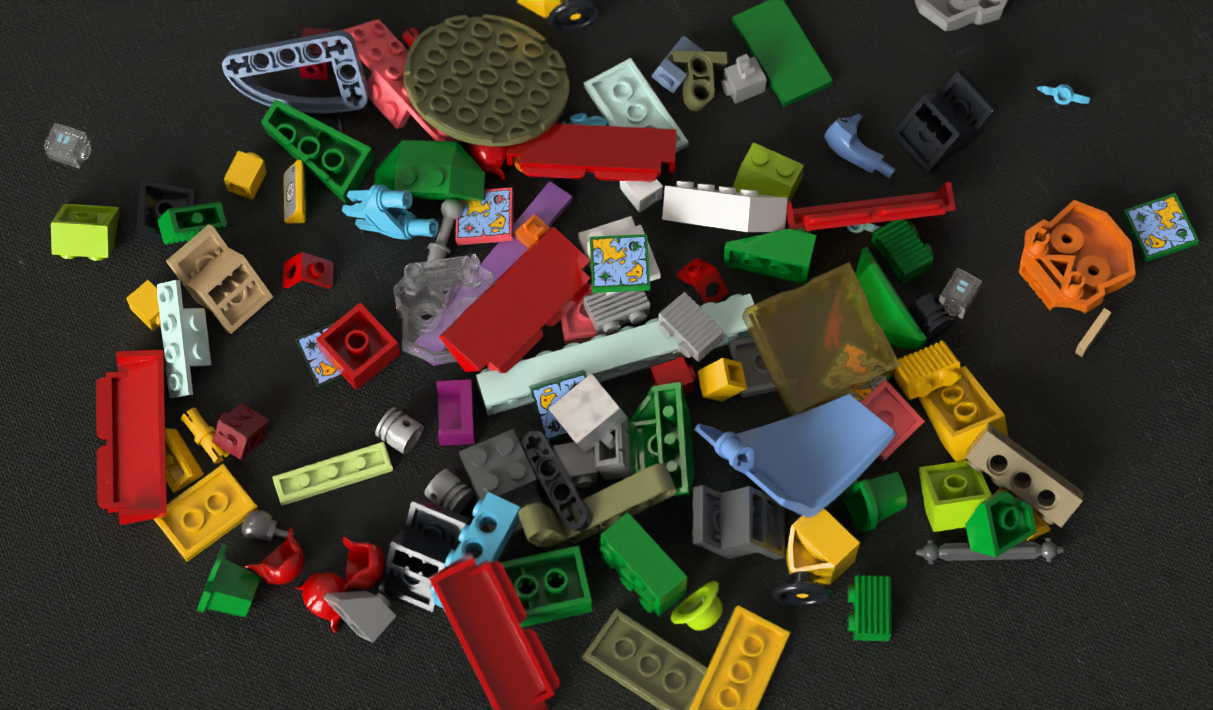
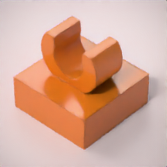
M533 214L514 231V236L529 249L550 227L536 214Z

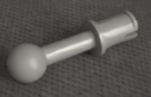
M455 198L446 199L441 205L443 221L436 242L428 245L430 252L423 272L427 275L440 277L446 255L450 254V249L446 245L454 220L463 213L462 203Z

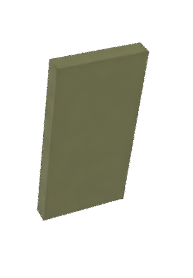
M615 609L583 655V660L660 710H689L707 671L706 666L618 609Z

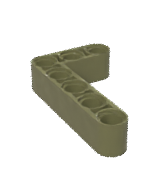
M658 463L585 498L584 501L592 515V522L584 531L576 532L566 527L559 514L542 503L527 505L520 509L517 514L528 541L547 552L568 548L609 528L627 512L633 516L672 497L676 494L677 490L666 464ZM573 506L567 507L574 514L575 518L572 521L578 524L581 521L579 517L582 514L574 510Z

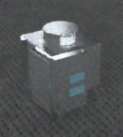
M54 123L44 144L49 159L76 168H80L83 160H87L91 152V145L86 132L58 123Z
M957 267L939 298V301L945 307V311H948L951 316H958L963 319L980 291L982 280Z

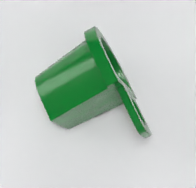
M895 472L869 480H862L859 483L856 479L844 490L846 497L841 501L853 526L858 531L865 533L874 530L878 522L905 509L907 495L899 473Z
M223 544L199 601L197 611L204 613V610L208 609L246 617L261 577L226 560L224 552L227 545Z

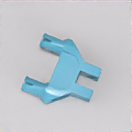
M373 185L369 190L348 191L347 197L352 202L360 203H355L353 206L343 205L342 211L347 216L364 218V220L357 219L355 225L360 230L379 232L395 239L410 240L415 236L435 237L438 233L439 225L435 219H417L411 212L407 211L412 205V194L409 190L397 191L390 190L385 185Z

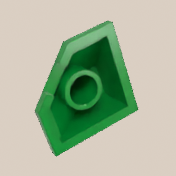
M1002 490L981 502L965 524L971 551L992 557H998L1037 533L1032 506L1019 501L1013 495Z

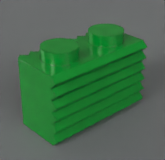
M220 201L167 209L158 218L163 243L166 245L168 243H178L179 241L183 243L185 240L188 242L208 224L213 226L218 234L227 225Z
M905 219L890 221L873 231L871 240L902 284H906L917 276L929 271L934 257L931 247L927 243L921 242L920 238L917 237L918 232L915 225L911 221L907 222Z
M855 576L853 585H848V603H853V613H848V631H853V640L889 641L891 637V577Z

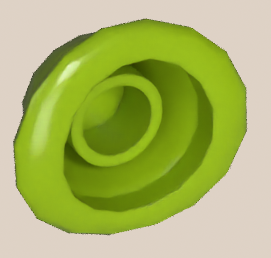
M716 581L708 582L689 595L673 610L671 621L675 624L686 623L692 629L699 631L713 626L722 615L723 608L717 596L719 583Z

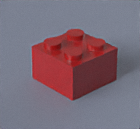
M361 303L357 304L316 338L319 351L356 391L400 355L398 342Z

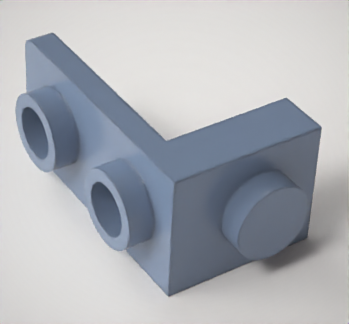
M685 36L681 37L651 76L672 93L678 88L687 74L667 58L673 51H703Z

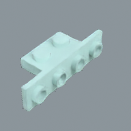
M174 280L157 285L170 398L193 395L190 367L211 365L205 308L183 309L180 280Z

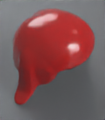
M468 143L467 153L484 172L498 175L502 181H505L506 177L501 170V166L506 157L507 146H482Z
M290 527L287 540L259 564L246 565L244 568L253 569L269 584L282 585L294 580L303 570L305 558L303 549L292 534L293 528Z
M343 537V543L349 549L346 567L347 584L344 586L343 591L349 588L366 590L376 586L381 580L385 569V557L382 549L376 544L357 543L350 541L347 537Z
M313 574L303 585H296L295 588L302 590V597L307 608L320 618L330 620L333 632L337 633L341 617L323 597L327 593L350 592L351 588L343 591L347 582L337 574Z

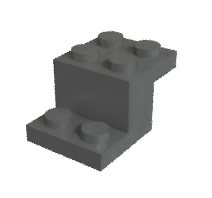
M513 429L459 451L460 458L470 477L472 490L474 491L473 495L477 502L479 499L484 500L489 492L519 506L520 509L533 503L543 504L537 489V479ZM520 520L511 537L524 532ZM487 524L490 532L496 529L494 525Z
M704 485L693 488V544L728 559L757 552L775 560L785 558V507L780 505L770 495L751 486L724 493L717 492Z

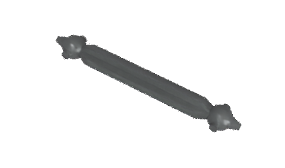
M1045 538V542L1042 545L1036 542H1021L998 557H992L971 551L969 543H945L937 547L933 544V540H928L927 545L916 550V555L924 557L928 564H934V560L938 557L945 561L1035 559L1041 555L1046 558V562H1052V558L1064 552V548L1051 542V538Z

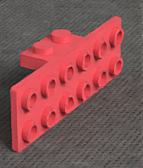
M374 20L342 30L349 32L353 36L360 60L372 72L367 81L370 101L396 129L404 127L410 115H412L435 141H461L433 127L414 108L404 85V66L408 50L380 20Z

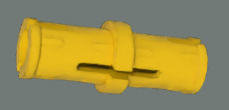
M196 408L188 410L189 416L187 417L186 414H183L181 420L195 436L194 441L197 445L203 446L215 464L224 460L222 456L224 455L227 458L230 453L212 442L216 430L214 427L208 426Z

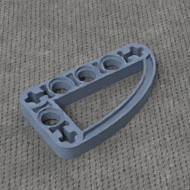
M334 31L230 51L222 63L224 74L238 91L270 107L274 100L277 99L303 113L347 112L363 108L370 96L355 40L346 31ZM338 40H341L342 44L347 43L344 50H342L341 46H334ZM311 43L319 45L322 49V54L318 56L310 54L307 46ZM334 46L328 53V47ZM285 48L293 50L296 58L292 61L284 59L281 55V50ZM258 53L265 54L269 58V64H258L255 60V55ZM249 57V62L241 64L239 69L235 65L230 64L233 59H235L236 63H242ZM331 61L342 97L312 98L286 95L261 87L248 79L247 76ZM345 64L352 65L356 70V74L354 76H346L342 72L341 67ZM355 82L356 94L362 95L359 101L355 97H351L353 92L352 84Z

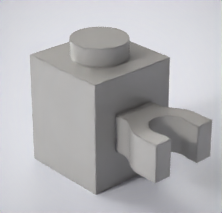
M747 54L738 57L737 64L724 69V80L721 81L725 94L727 96L731 95L735 104L765 92L766 77L756 58H749Z

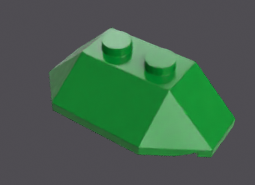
M402 140L376 168L374 185H385L390 190H409L412 194V199L446 200L455 198L459 201H484L486 173L458 142Z
M863 248L849 297L851 305L857 312L860 311L862 313L867 330L870 334H875L880 342L918 352L920 349L923 350L927 339L911 316L869 248Z
M676 382L652 386L648 396L640 404L629 421L632 475L652 465L665 463L677 490L673 496L690 494L695 477L691 419L682 383Z

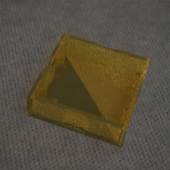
M850 263L817 276L797 289L781 292L745 308L742 315L745 325L790 417L829 403L895 373L900 366L883 329L872 316L867 297Z

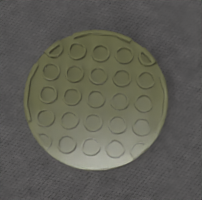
M483 14L482 17L455 16L445 19L444 23L435 27L430 26L411 45L404 66L406 93L417 112L429 124L444 134L467 143L482 146L516 145L530 141L547 132L563 114L570 89L566 65L557 50L554 51L546 43V38L524 24L494 15Z

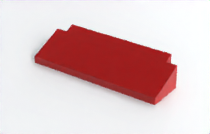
M554 124L547 132L537 138L507 146V166H513V157H520V169H522L526 176L580 179L585 176L586 172H591L599 180L654 182L661 174V164H669V173H675L677 129Z
M951 182L945 183L937 192L792 209L791 201H787L785 226L792 230L804 228L806 231L944 215L946 214L945 211L956 210Z
M555 227L549 228L442 332L439 338L465 372L480 371L487 365L491 371L497 370L499 373H507L542 338L543 331L541 328L544 325L554 326L589 291L588 281L591 278L582 269L591 260Z
M163 350L116 351L118 372H106V377L99 378L96 382V431L100 439H107V446H101L97 450V503L100 508L108 509V514L119 512L120 525L167 516Z
M470 552L430 576L429 580L493 709L549 710L544 700L555 695L553 691L559 687L560 681L536 632L530 628L522 630L519 624L526 619V612L503 565L499 561L489 563L488 559L477 565Z

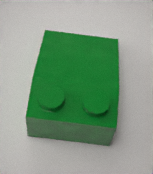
M797 228L795 230L785 229L726 242L724 266L806 285L814 255L816 235L811 234V231H806L804 228Z

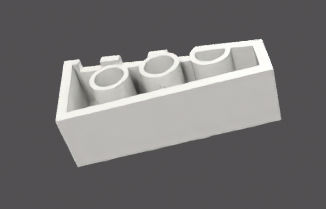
M677 181V186H665L662 220L744 232H775L785 230L788 199L786 197L759 195L757 190L741 189L740 192H736L734 187L720 186L719 190H714L715 185L698 184V188L693 187L694 182Z

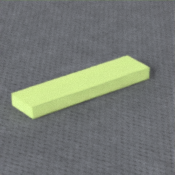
M383 441L288 471L272 478L280 504L284 506L391 472L393 468Z

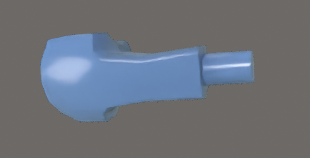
M860 114L849 118H839L827 128L824 138L836 154L870 173H873L876 169L886 177H891L895 169L882 160L884 156L867 148L857 138V127L862 120Z

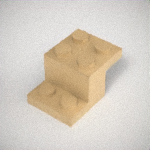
M209 224L166 260L196 303L211 310L223 328L230 334L273 298L244 255L228 248L215 228Z

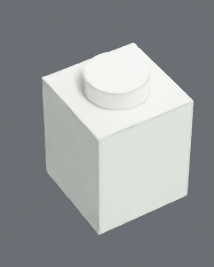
M657 179L654 182L620 181V189L639 213L662 199V185Z

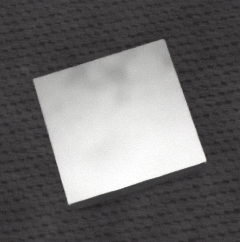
M592 374L588 375L549 408L550 412L584 453L588 452L628 419Z

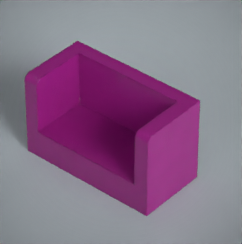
M471 380L437 381L438 438L440 446L474 444L473 390Z

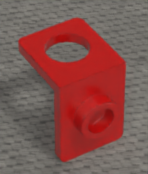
M301 252L284 262L283 288L288 289L302 280L331 288L333 286L334 264L332 261ZM293 265H296L295 274L290 279L291 268Z
M698 258L693 259L676 273L680 280L695 287L704 304L709 302L717 303L729 292L717 268ZM712 282H716L718 284L717 293L712 297H708L706 295L707 286Z

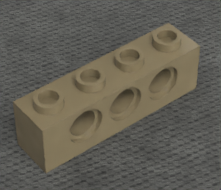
M990 423L986 425L967 449L966 458L968 459V464L973 469L989 474L995 485L1003 490L1008 488L1016 494V499L1034 507L1040 512V517L1051 525L1056 523L1062 527L1083 502V492ZM995 455H1002L1007 459V462L1003 465H997L991 458ZM1025 472L1030 475L1031 479L1027 482H1020L1015 478V475ZM1042 490H1050L1055 496L1052 499L1046 500L1041 498L1039 493Z

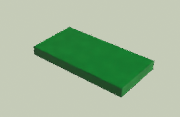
M768 0L732 17L733 24L753 57L756 58L761 70L784 107L833 84L831 76L784 0Z

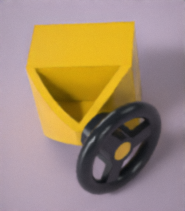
M518 0V4L543 18L548 17L550 26L559 31H576L586 28L595 23L602 13L600 4L594 0ZM589 7L594 11L587 18L583 15V12ZM567 20L576 21L574 23H561L562 21Z
M825 509L810 518L802 515L792 524L786 555L788 570L791 574L790 582L781 584L773 590L772 594L775 600L795 606H811L825 603L831 599L832 590L823 584L831 585L855 562L860 542ZM792 592V594L785 595L783 593Z

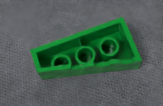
M277 99L274 100L261 121L266 133L296 160H302L304 167L341 201L349 205L351 200L347 197L348 191L358 190L376 160L370 147Z

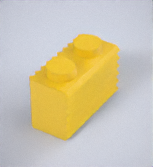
M942 340L940 343H935L934 346L930 345L929 348L925 347L924 350L920 349L919 352L910 353L908 356H904L903 359L899 358L898 361L894 360L892 363L895 381L909 400L916 397H925L935 389L942 386H951L957 380L962 379L960 362Z

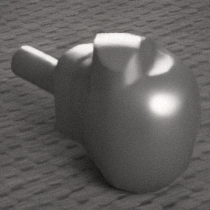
M262 509L248 512L242 524V533L249 539L258 538L271 541L273 535L287 539L288 531L275 528L277 521L271 520V514Z

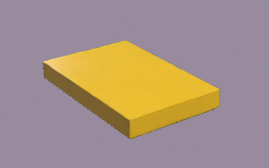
M222 464L167 504V516L155 518L154 521L186 562H188L243 522L248 512L259 509L226 466Z

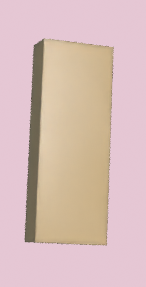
M1105 308L1102 310L1077 346L1076 354L1083 357L1109 320L1110 311Z

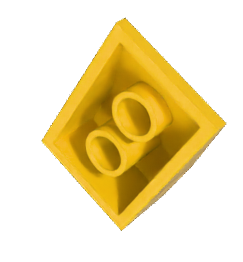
M966 366L961 367L962 379L957 380L953 385L942 386L931 391L925 397H918L939 439L955 462L967 459V449L988 423L1008 437L1004 413Z

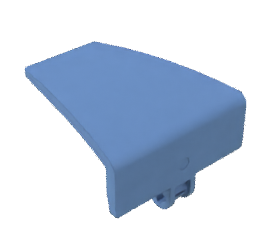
M850 394L795 416L738 434L734 432L724 433L703 424H697L695 430L715 447L717 454L729 460L733 468L746 474L783 507L809 518L818 514L847 489L879 456L896 435V431Z

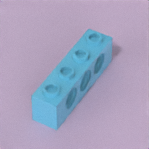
M489 492L484 500L479 499L473 510L472 515L475 516L470 526L466 524L459 536L461 543L456 551L452 550L449 553L445 566L447 567L474 549L482 552L479 558L474 559L477 565L487 559L489 563L498 561L520 520L517 514L520 507ZM486 524H492L496 527L491 533L481 531V528ZM432 586L431 592L433 593L434 604L443 608Z

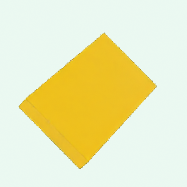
M736 606L689 710H756L791 632L740 606Z

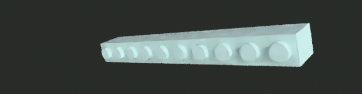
M742 294L730 296L726 301L716 304L715 302H709L700 307L724 330L723 341L717 347L727 345L730 341L754 337L746 320L747 317L757 313L751 294L743 296ZM655 318L639 327H624L618 333L612 335H597L585 343L579 344L574 342L558 351H543L534 358L520 359L507 373H499L497 370L491 371L489 368H486L480 374H476V379L486 414L489 416L536 402L532 389L538 390L539 387L558 383L560 386V381L585 374V378L592 374L600 383L686 356L680 351L679 343L673 337L667 338L658 327L659 318Z

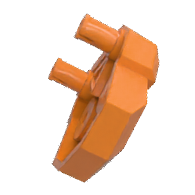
M1073 200L1050 222L1043 219L1026 230L1019 273L1029 283L1033 291H1036L1035 293L1042 299V302L1050 311L1054 307H1063L1079 310L1086 314L1100 305L1105 295L1117 291L1133 281L1136 272L1132 242L1107 212ZM1067 238L1071 241V243L1066 244L1062 241V239ZM1094 270L1097 275H1090L1088 271Z

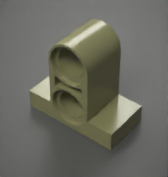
M673 51L667 59L687 74L682 81L684 103L692 111H701L714 96L713 71H721L727 64V52ZM692 65L699 66L702 69V73H697ZM694 91H699L700 93H702L704 99H698L695 96Z

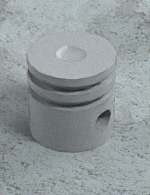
M392 407L380 420L375 435L406 455L419 441L424 426L408 415H405L402 411H399L396 407Z
M444 469L431 480L424 495L434 504L459 514L472 499L474 491L466 484H463V481L450 470Z

